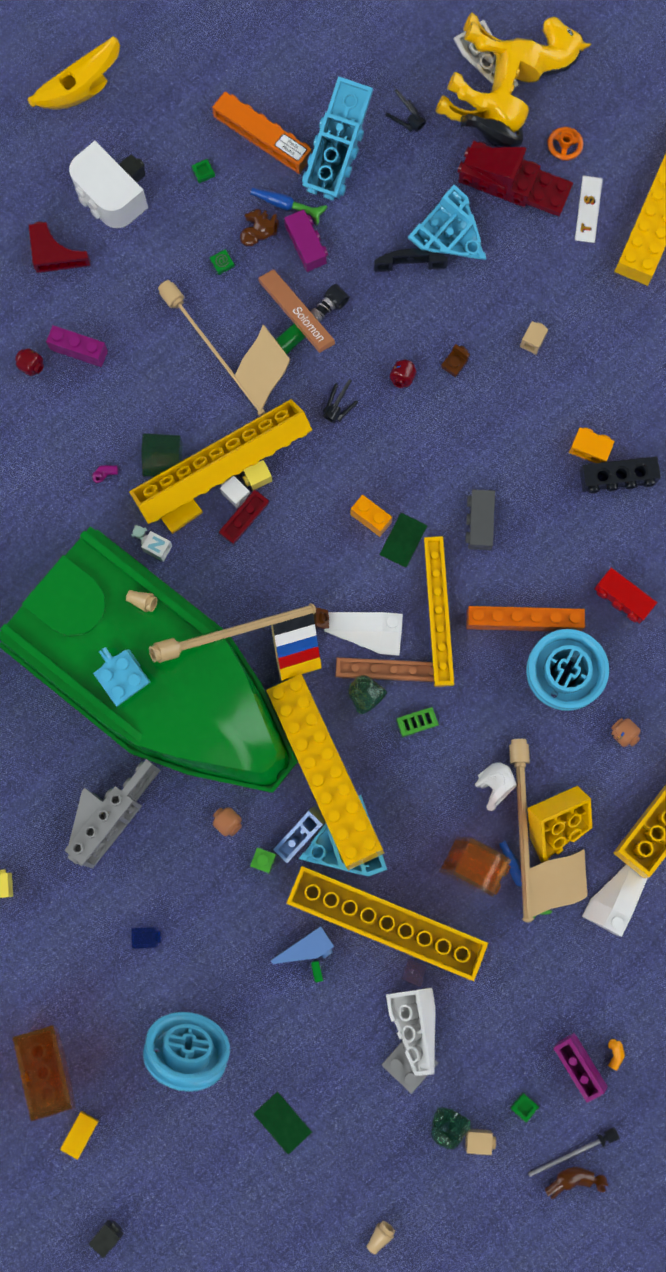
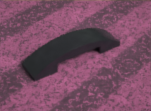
M421 249L396 250L374 260V272L392 271L393 264L428 263V269H446L448 257L438 252Z

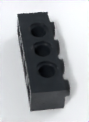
M657 456L585 464L579 470L582 490L589 493H597L603 489L615 491L620 487L633 489L637 485L651 487L656 485L661 478ZM635 471H640L643 477H638ZM616 473L623 474L624 479H619ZM597 475H603L606 481H600Z

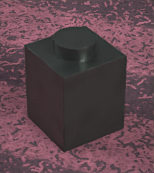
M132 154L119 164L136 183L146 175L144 163L140 158L136 159Z
M108 1219L89 1242V1245L104 1259L123 1236L122 1228L115 1221L111 1222Z

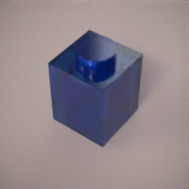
M158 927L131 928L132 949L156 948L158 943L162 942V933L158 931Z

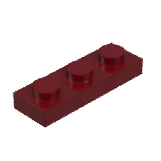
M254 490L221 528L219 534L234 545L268 506L269 500Z

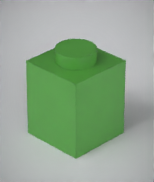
M257 848L250 866L270 874L277 855Z

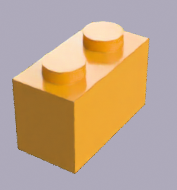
M579 427L569 453L593 463L606 462L615 441L611 440L607 435H598L589 428Z
M363 494L351 508L350 515L379 537L392 523V516Z

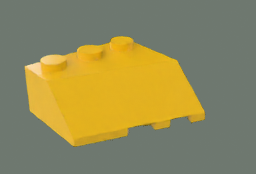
M578 786L527 808L530 839L541 863L548 861V858L554 853L558 855L563 851V846L570 841L575 842L592 829L591 798Z

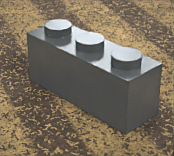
M472 489L471 495L467 496V507H470V514L466 515V525H469V532H466L465 543H469L468 549L491 550L493 547L495 491Z

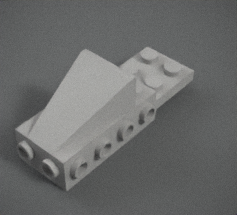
M146 759L136 767V773L133 777H129L124 782V788L122 790L116 786L113 789L111 788L105 794V800L84 788L81 793L69 845L64 850L69 854L67 858L75 864L78 863L81 866L93 869L142 807L137 800L161 771L159 768Z

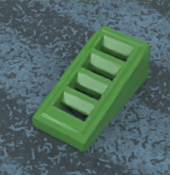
M433 707L396 718L402 738L439 726ZM429 713V716L431 718V724H428L427 718L425 716V714ZM418 716H422L424 726H421ZM412 718L415 719L418 728L414 729L411 721ZM406 720L410 727V730L408 731L406 730L404 721Z

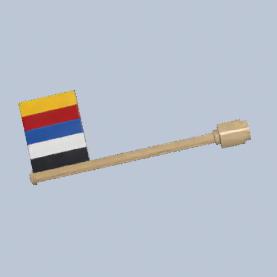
M310 603L305 607L181 642L176 641L174 638L156 642L149 648L150 656L154 662L158 661L161 663L178 658L182 650L271 625L280 680L292 678L299 674L322 668L313 616L316 612V607Z

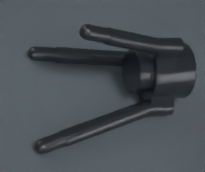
M395 89V93L411 112L407 119L409 124L389 113H386V116L406 127L410 132L413 129L418 132L426 124V120L419 114L412 102L406 100L399 90Z
M351 379L347 381L337 400L331 405L338 387L337 383L334 384L327 405L323 410V417L331 423L340 422L358 404L356 400L340 413L341 408L338 405L352 382Z

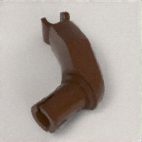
M576 1166L559 1172L557 1179L545 1187V1192L551 1199H555L562 1191L571 1190L576 1185L590 1188L594 1183L599 1192H605V1186L609 1185L604 1175L594 1177V1172Z

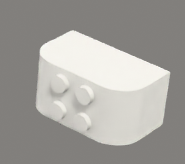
M96 141L91 143L72 160L69 171L79 196V201L85 207L88 206L96 219L100 218L107 226L112 228L125 227L148 208L144 190Z

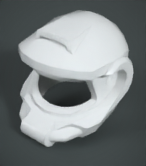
M501 762L492 763L478 775V781L475 783L477 788L481 787L483 789L490 786L493 789L487 804L489 811H494L496 806L517 786L510 767Z

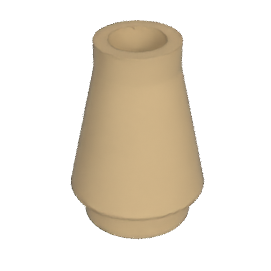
M132 590L127 593L126 601L144 612H153L156 608L157 597L152 593L135 592Z
M386 1221L378 1223L366 1246L367 1249L376 1255L380 1249L394 1238V1228Z

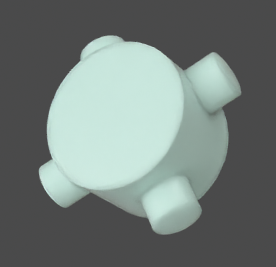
M135 525L131 536L142 540L147 529L146 527L143 528Z

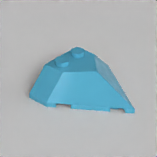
M453 185L427 218L412 231L408 239L421 250L486 260L475 219L469 207L468 196Z
M359 795L358 797H359V799H360V801H361V803H362V805H363V808H364V810H365V812H366V814H367V816H368V818H369V815H368V812H367V810H366L365 804H364V802H363L362 796ZM326 823L305 853L303 852L299 858L300 860L367 877L387 870L383 855L348 870Z

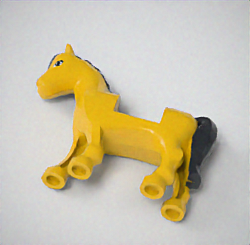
M470 13L464 25V31H466L464 40L474 43L477 51L493 52L496 56L495 75L491 93H482L472 89L464 81L461 74L454 72L447 89L456 93L458 99L470 103L476 110L461 109L453 105L448 97L442 95L437 104L436 113L446 115L450 120L459 121L461 127H474L478 129L496 147H518L523 143L522 126L527 119L529 108L525 102L511 95L514 89V79L524 82H535L539 80L540 76L566 71L576 64L581 52L589 47L591 43L583 42V37L579 32L564 25L557 17H550L543 23V32L547 38L548 46L522 38L503 41L489 34L480 24L478 16Z

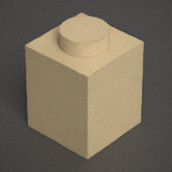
M532 321L521 341L520 347L537 354L547 335L548 329L542 323Z
M466 1128V1152L468 1154L492 1155V1149L496 1148V1136H493L491 1130Z

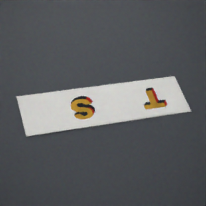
M583 176L575 236L577 241L595 243L602 178Z

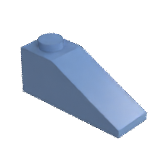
M318 804L313 806L273 849L286 863L326 823Z
M320 926L273 958L271 962L272 964L315 959L320 956L324 959L333 953L332 948L334 945L322 926Z

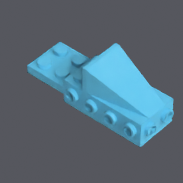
M338 76L328 110L320 120V131L314 139L313 146L315 147L313 153L308 158V169L302 177L303 186L307 188V192L315 195L318 192L323 193L324 198L334 201V198L340 199V196L344 195L346 190L344 183L346 177L349 178L352 171L350 165L355 160L359 151L357 143L358 141L361 142L364 134L362 124L374 90L372 87Z

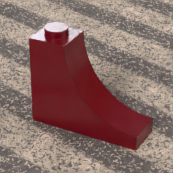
M47 222L29 224L32 261L37 273L91 266L87 251H74L60 245L51 236Z

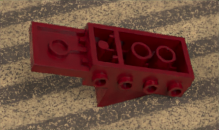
M474 140L471 147H467L464 154L466 159L460 163L457 171L460 173L459 183L519 206L525 207L527 204L558 217L562 213L574 183L540 170L541 166L533 161L524 160L527 150L525 147L492 148L483 142H476Z

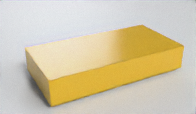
M193 499L191 502L179 506L174 512L167 513L161 517V520L173 534L203 512Z
M81 1111L60 1150L78 1160L99 1121Z

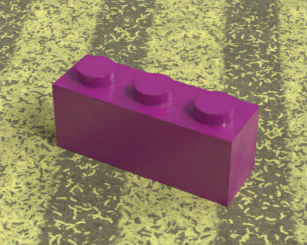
M303 209L284 217L285 228L306 272L327 264L328 252L326 247L320 243L319 232L317 230L314 231L312 227L313 221L311 216L307 215Z
M54 325L46 340L51 351L102 367L108 353L104 342Z
M572 1033L558 1041L554 1046V1050L585 1101L588 1103L603 1095L608 1086L576 1034Z

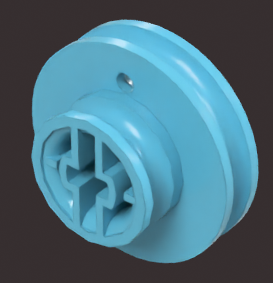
M561 629L547 634L535 645L527 661V680L535 696L547 706L562 711L577 710L589 705L603 692L609 677V662L602 646L593 637L579 630ZM570 660L573 663L568 671L569 675L559 685L558 681L565 670L563 668ZM574 679H576L573 685L567 687L568 684H570Z
M189 1012L171 1013L155 1021L147 1033L143 1049L144 1063L150 1074L160 1083L181 1091H198L215 1084L222 1077L230 1054L229 1041L224 1031L212 1020Z

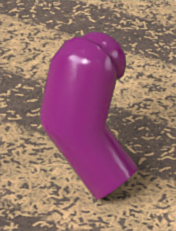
M118 465L99 466L92 474L93 481L100 483L108 475H118Z

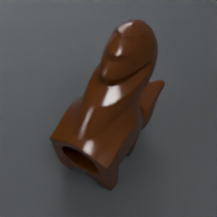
M254 209L244 215L246 221L254 223V226L246 227L241 231L240 241L243 245L253 246L258 243V240H265L270 236L277 235L279 227L277 214H274L269 219L266 210L262 213L260 209Z

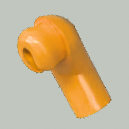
M611 1039L608 1047L612 1050L613 1057L608 1066L617 1071L625 1057L623 1044L616 1039Z

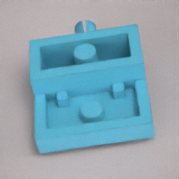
M106 647L99 651L106 662L93 674L116 706H119L151 683L129 649H125L114 657L111 656Z

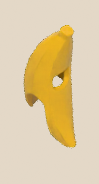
M112 36L41 86L33 96L28 97L31 107L39 106L55 110L70 108L87 101L99 93L107 83L103 73L115 62L119 55L120 43L118 39Z

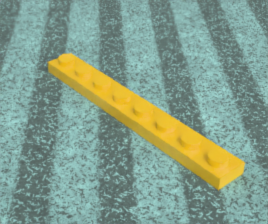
M443 536L424 537L434 687L454 686Z

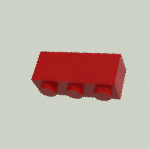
M612 567L594 588L601 598H607L612 602V606L615 609L624 611L631 621L638 622L639 624L658 603Z

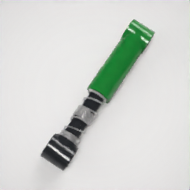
M334 284L326 291L322 303H319L318 307L313 308L310 312L320 322L323 320L322 317L325 318L324 315L328 312L331 313L334 309L339 310L344 307L350 296L338 284ZM293 323L276 341L284 352L288 354L306 337Z

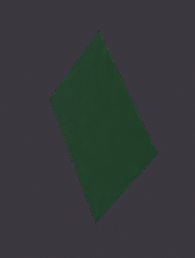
M400 513L379 555L406 568L428 525Z
M278 1092L253 1114L288 1155L312 1133L309 1127Z

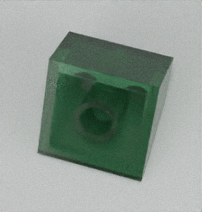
M143 434L141 450L143 476L155 477L181 462L183 442L180 435Z

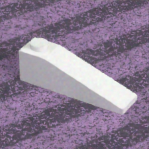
M482 20L480 24L491 34L486 22ZM466 31L454 37L462 55L493 84L496 67L495 54L493 52L477 51L474 43L464 40ZM516 79L513 81L514 88L519 85Z
M328 612L329 628L325 629L324 632L358 644V646L368 648L378 654L399 656L403 614Z
M626 864L590 899L582 917L614 935L622 937L648 878H643Z
M432 988L387 994L389 1016L391 1021L395 1022L399 1031L397 1035L399 1039L403 1040L406 1047L405 1053L414 1075L434 1074L435 1002Z

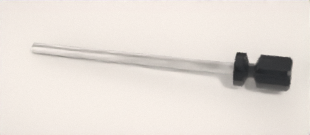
M613 1127L604 1132L605 1136L598 1134V1140L541 1166L528 1174L531 1177L600 1143L604 1147L606 1141L609 1143L615 1142L620 1139L618 1132Z

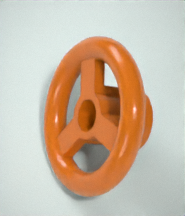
M560 127L550 134L548 148L554 157L560 160H571L581 153L583 139L575 129ZM554 139L560 143L562 148L561 154L553 146ZM578 143L576 151L566 155L567 149L571 145Z

